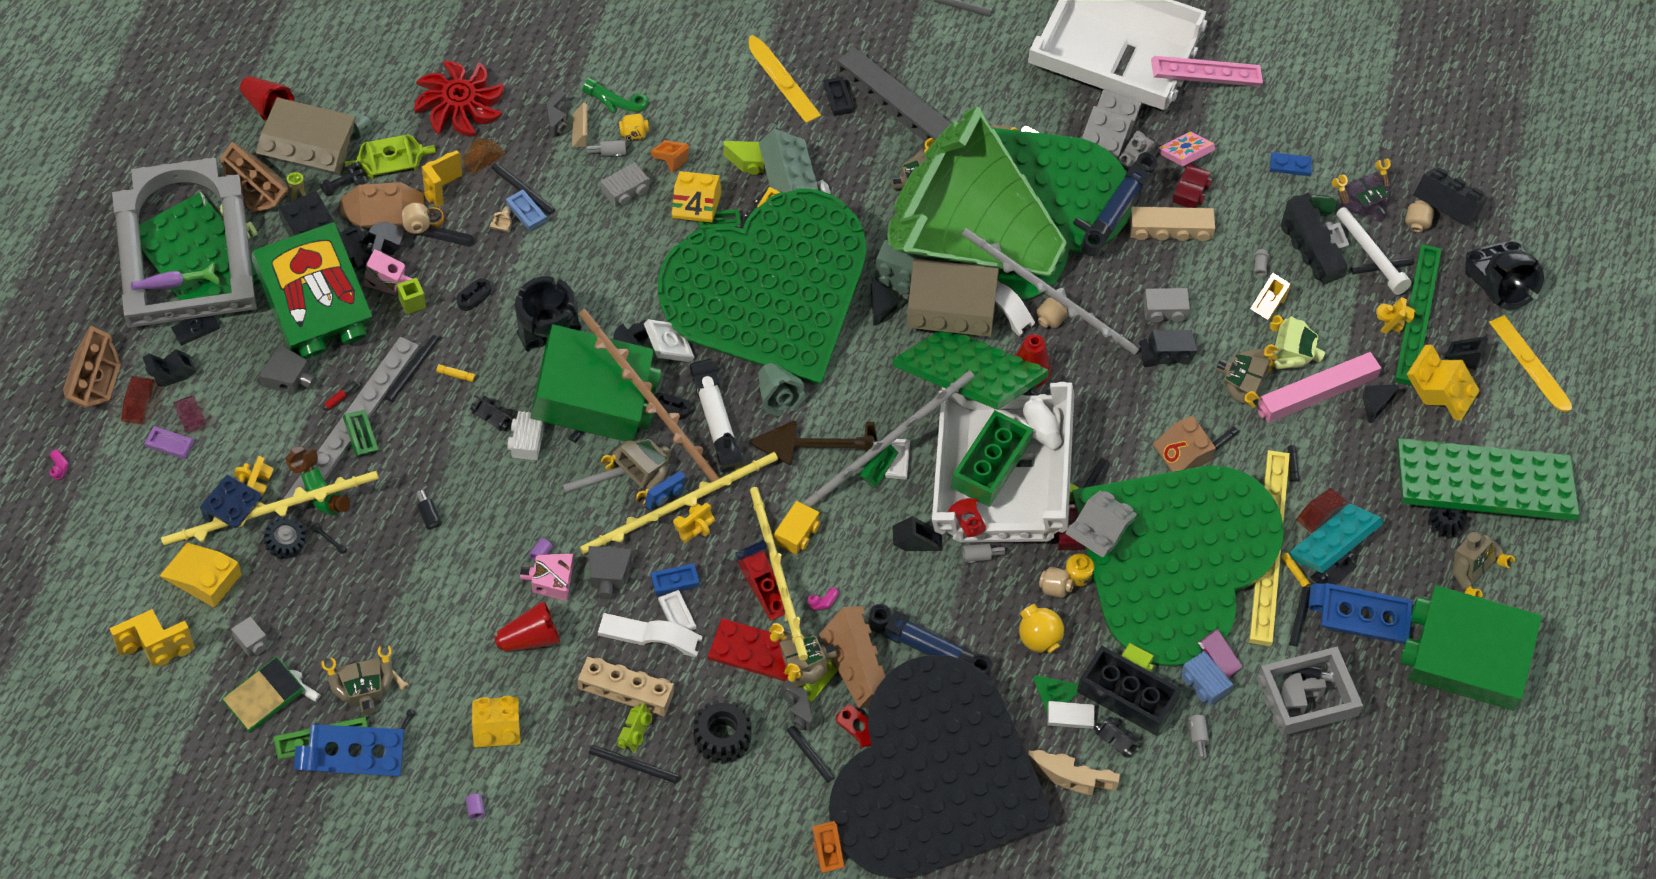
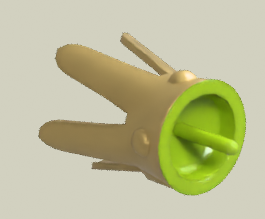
M298 172L290 173L287 176L288 192L286 196H288L289 189H291V200L294 201L297 199V189L300 190L303 197L306 195V188L303 183L302 174Z

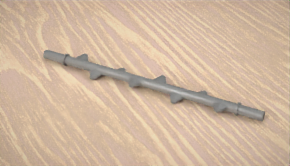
M965 228L961 235L977 245L979 249H983L1003 263V269L1006 273L1010 271L1016 272L1036 286L1039 292H1045L1068 308L1071 318L1081 317L1101 331L1104 337L1111 338L1116 344L1118 343L1134 355L1138 352L1139 347L1124 338L1122 334H1118L1098 320L1093 313H1088L1068 299L1064 288L1055 290L1032 274L1029 268L1022 267L1003 254L999 243L990 245L985 241L986 239L980 238L969 229Z
M969 370L954 383L951 382L950 386L945 390H940L934 399L881 441H876L871 449L818 491H814L815 493L802 504L811 508L819 500L822 501L824 496L858 469L865 467L868 461L924 417L930 416L932 411L955 392L958 393L960 388L975 377L974 374Z

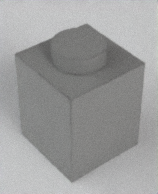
M251 616L231 629L235 641L249 657L254 654L259 655L266 649L268 645L267 637Z

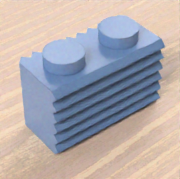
M1205 651L1185 663L1181 672L1184 682L1189 686L1192 685L1196 690L1199 700L1202 702L1206 701L1209 706L1230 694L1234 685Z

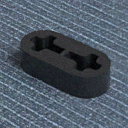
M480 278L462 290L456 298L459 309L463 311L472 310L491 294L490 282L487 279ZM479 286H480V287H484V286H485V289H486V290L480 289V290L478 291V287H479ZM470 298V303H463L462 299L468 300Z
M661 392L654 394L658 401H664L661 405L668 413H678L680 415L679 419H685L689 416L690 404L687 400ZM684 406V410L682 409L681 412L677 411V408Z

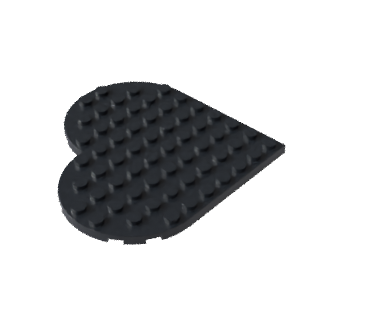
M927 655L911 659L897 666L881 681L873 694L868 712V732L872 746L855 755L843 767L834 782L829 801L830 822L835 821L837 824L841 850L845 855L872 874L896 879H909L932 873L1052 826L1057 822L998 688L983 671L973 664L947 655Z

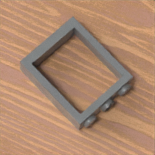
M1338 646L1263 665L1256 677L1259 688L1264 691L1266 706L1272 710L1273 722L1276 724V728H1279L1282 736L1357 717L1363 707ZM1327 663L1344 704L1290 718L1273 677Z

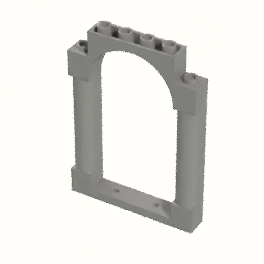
M204 158L202 160L131 169L133 189L112 192L123 288V310L127 327L257 309L243 193L239 175L219 177L216 158ZM179 182L203 185L212 190L222 203L232 293L147 305L146 289H131V282L145 279L139 229L140 209L153 192L166 185Z

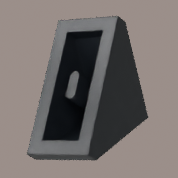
M872 280L871 283L873 326L880 324L897 308L898 296L877 280Z
M1484 336L1453 341L1445 358L1449 360H1463L1467 367L1476 370L1488 338Z
M1393 384L1365 387L1363 401L1369 423H1372L1393 401L1399 386Z

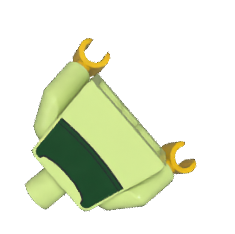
M1279 315L1273 317L1270 329L1276 332L1279 331L1275 344L1279 351H1274L1273 353L1278 357L1277 360L1272 361L1271 358H1268L1270 360V367L1267 373L1271 372L1273 367H1276V369L1304 367L1311 360L1318 363L1321 362L1325 352L1316 347L1318 335L1303 320H1296L1293 317L1283 320Z

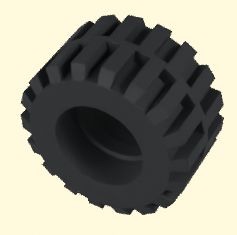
M715 700L713 705L707 703L705 710L701 708L698 711V716H695L694 745H697L698 753L703 752V758L706 760L711 757V762L716 763L717 759H719L721 764H726V759H730L732 763L736 761V756L739 758L744 756V750L747 752L749 743H751L752 726L749 714H745L743 707L738 708V703L733 702L729 704V700H724L723 703ZM724 724L732 727L735 733L727 738H718L713 736L710 730L714 726Z

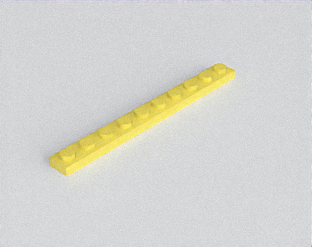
M1268 450L1264 487L1275 499L1284 521L1290 453ZM1281 550L1271 569L1254 583L1249 643L1271 646L1273 642Z

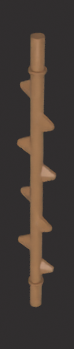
M582 310L579 316L591 329V333H594L597 337L594 347L596 349H606L623 370L622 378L631 380L648 401L646 412L648 414L657 413L674 434L673 442L683 445L699 465L698 468L703 470L711 482L720 479L708 464V460L706 461L703 458V448L701 446H694L677 425L680 415L678 413H668L651 392L652 384L650 382H643L626 361L629 351L627 349H617L587 310Z

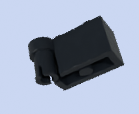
M1152 330L1148 337V342L1147 339L1139 342L1142 352L1141 360L1144 367L1157 366L1159 363L1187 364L1193 360L1197 353L1192 330Z

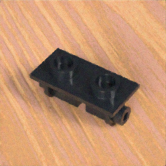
M474 395L478 401L470 406L472 414L486 421L489 415H492L488 423L499 431H506L510 426L509 420H513L510 417L512 412L502 406L499 409L494 407L493 404L495 402L486 396H483L481 399Z
M1349 551L1323 573L1316 571L1310 578L1317 584H1337L1357 567L1352 562L1353 553Z
M1101 716L1104 722L1102 724L1098 722L1093 729L1096 731L1095 734L1108 744L1113 738H1116L1117 740L1112 747L1121 753L1123 757L1127 756L1130 758L1135 752L1132 748L1134 746L1140 748L1136 743L1138 738L1128 730L1126 733H1123L1118 729L1120 724L1109 716L1106 719Z

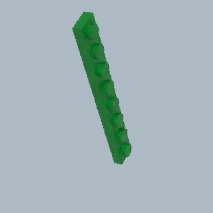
M1424 244L1420 246L1409 307L1415 310L1414 318L1410 323L1405 322L1394 382L1413 386L1407 373L1424 346L1441 248Z

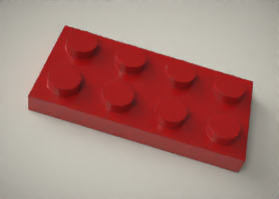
M721 619L708 654V660L781 681H786L789 676L784 674L786 665L782 658L780 639L777 642H773L770 639L771 633L768 631Z

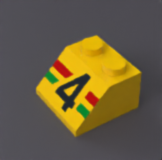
M679 171L674 186L672 218L713 222L722 194L720 176Z

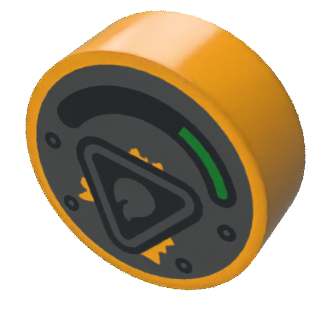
M428 208L430 225L439 227L444 221L443 212L439 208Z

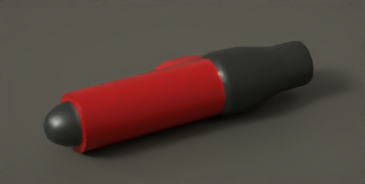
M353 380L325 402L323 410L332 409L351 394L358 386L356 381Z

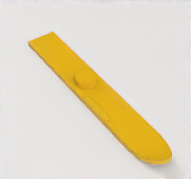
M749 36L748 45L751 53L805 123L820 117L821 114L767 45L756 36Z
M1503 315L1490 321L1491 326L1551 404L1562 412L1571 411V402L1507 317Z

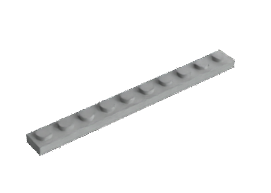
M399 337L345 414L365 410L369 419L416 354L419 345ZM359 416V417H357V418H358L360 427L363 428V424H362L361 418H360V416ZM343 417L317 451L318 461L313 467L319 468L324 480H326L351 445ZM301 475L284 499L293 497L297 487H301L306 491ZM310 501L294 506L304 510Z

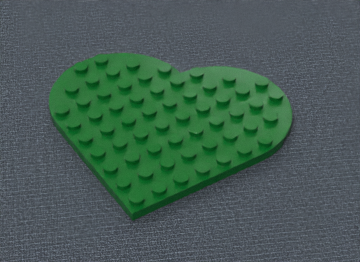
M994 128L1020 173L1024 174L1036 196L1039 197L1067 242L1064 247V254L1055 265V272L1049 277L1035 275L1053 287L1066 266L1068 253H1083L1080 249V244L1086 232L1073 224L1074 220L1078 217L1092 225L1124 179L1126 171L1117 158L1109 151L1086 139ZM1132 204L1104 245L1117 237L1129 218ZM1089 240L1090 244L1096 245L1094 241ZM998 268L997 280L1011 288L1022 301H1028L1045 293L1039 292L1036 286L1016 272L1010 271L1006 273L1004 269Z
M799 188L795 191L780 192L769 197L766 202L756 207L745 222L743 229L731 226H715V228L706 230L701 229L686 236V239L672 248L661 266L658 278V296L665 318L679 335L693 344L760 366L769 363L777 364L800 379L822 385L866 258V241L863 228L857 216L853 214L843 201L829 193L816 189Z
M1201 466L1072 490L1077 516L1080 515L1088 499L1099 491L1109 492L1115 497L1114 500L1121 504H1128L1133 508V512L1137 514L1134 521L1127 526L1116 547L1105 557H1101L1086 546L1085 548L1087 555L1094 563L1093 579L1103 618L1110 634L1125 649L1131 643L1154 655L1152 663L1158 666H1184L1189 660L1203 652L1198 642L1213 630L1218 629L1225 640L1235 619V591L1256 583L1274 565L1282 547L1284 534L1283 520L1275 499L1258 480L1234 468Z

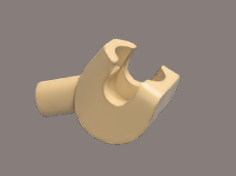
M504 207L502 212L495 213L489 228L510 233L512 220L509 215L511 208Z

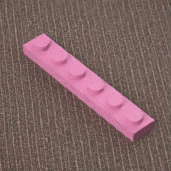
M1154 56L1151 59L1154 78L1260 86L1263 84L1260 65Z

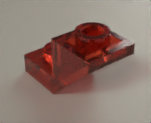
M131 376L123 401L121 421L144 424L147 402L151 401L154 379Z
M1329 488L1309 502L1296 520L1310 533H1313L1320 528L1328 517L1332 518L1340 512L1347 501L1332 488Z

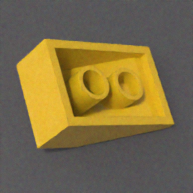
M186 543L161 573L160 577L215 608L242 574L239 562L225 554Z

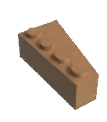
M863 606L843 607L819 634L825 646L834 644L837 657L832 658L858 708L870 707L873 694L885 678L882 666H878L876 646H872L869 634L871 630L869 624H865L862 616L865 614Z

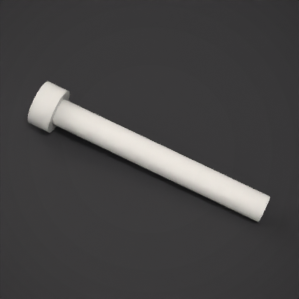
M1346 207L1339 209L1336 214L1337 217L1389 280L1388 287L1396 295L1404 293L1411 286V280L1404 272L1399 273Z

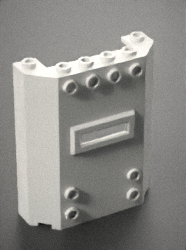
M1059 0L1041 37L1036 36L1030 48L1028 63L1165 110L1169 107L1171 101L1176 100L1178 94L1176 89L1182 86L1184 80L1154 78L1151 59L1154 56L1194 59L1198 51V47H1196L1201 31L1204 32L1207 25V20H1204L1206 11L1174 0ZM1127 45L1136 47L1123 75L1114 74Z
M1050 383L1052 395H1020L999 410L958 393H954L941 403L932 512L935 532L953 535V540L958 542L1049 541L1054 538V534L1058 531L1063 533L1068 529L1074 411L1072 383ZM1042 398L1044 404L1053 414V407H1057L1061 416L1059 433L1062 438V444L1058 448L1049 449L1035 438H1032L1031 444L1020 459L1032 460V467H1015L990 507L980 502L977 504L976 508L986 525V530L978 536L966 537L956 519L955 512H948V510L955 502L970 497L951 488L952 475L994 410L1016 421L1020 418L1026 422L1023 408L1024 404L1030 400ZM966 514L963 517V520L967 521L968 518L973 517L974 515Z

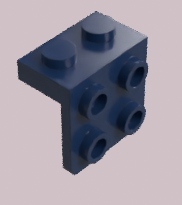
M226 475L200 506L203 519L208 522H212L215 517L227 525L237 528L262 497L258 491Z

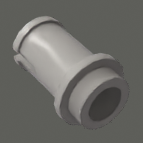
M1259 249L1253 255L1255 260L1253 273L1257 276H1266L1267 261H1269L1270 255L1267 250Z

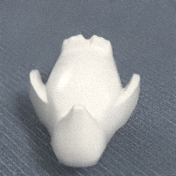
M1035 398L1024 404L1023 414L1026 422L1020 418L1018 422L1032 428V438H1035L1047 448H1058L1062 444V438L1059 433L1061 426L1059 409L1053 407V414L1044 404L1042 398Z

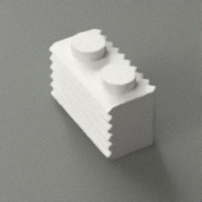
M518 411L517 419L513 418L511 431L514 432V435L508 439V450H511L513 458L538 460L545 422L530 419V412Z

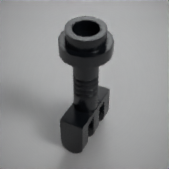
M359 161L345 167L348 172L347 174L331 182L328 179L323 180V183L320 184L325 195L330 194L331 196L334 194V189L340 187V185L342 186L352 181L356 186L368 180L367 176H363L360 179L357 176L364 172L363 168L357 171L353 169L360 165Z

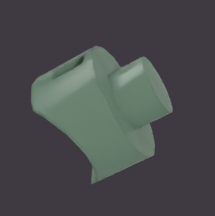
M355 109L347 113L356 116L351 136L353 135L356 139H359L372 130L373 127L369 117L355 112Z

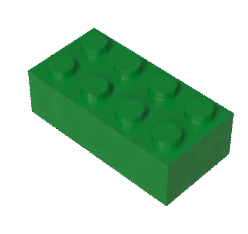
M994 410L954 471L951 488L970 498L978 499L980 503L990 507L1031 444L1033 429Z

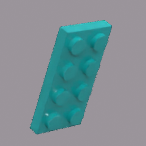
M1349 503L1293 548L1289 554L1294 561L1323 573L1383 524L1382 518Z

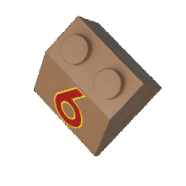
M1193 415L1173 424L1153 443V446L1172 472L1199 467L1212 461L1216 449Z

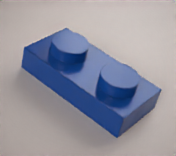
M1271 152L1270 172L1310 177L1312 157Z
M679 471L648 490L645 505L652 510L656 506H662L669 498L681 494L684 490L686 476Z
M694 563L651 572V580L656 596L672 593L677 590L682 591L699 587V579Z

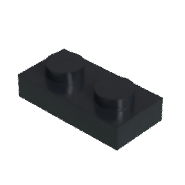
M843 76L823 80V87L833 116L852 113L853 105Z

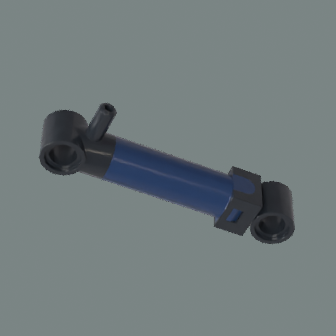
M1143 152L1138 156L1135 164H1132L1124 179L1092 225L1078 217L1074 220L1073 224L1086 232L1080 244V249L1085 255L1095 256L1099 253L1138 193L1141 192L1149 177L1152 176L1157 166L1155 155L1150 152ZM1142 164H1146L1149 168L1143 167ZM1089 240L1094 241L1096 245L1090 244Z
M876 604L870 609L868 623L872 631L876 633L885 632V638L897 644L900 641L926 655H947L965 660L976 667L983 668V672L990 678L992 661L987 655L974 654L910 622L909 616L897 610L892 615L887 605ZM881 617L885 620L879 621L875 618Z

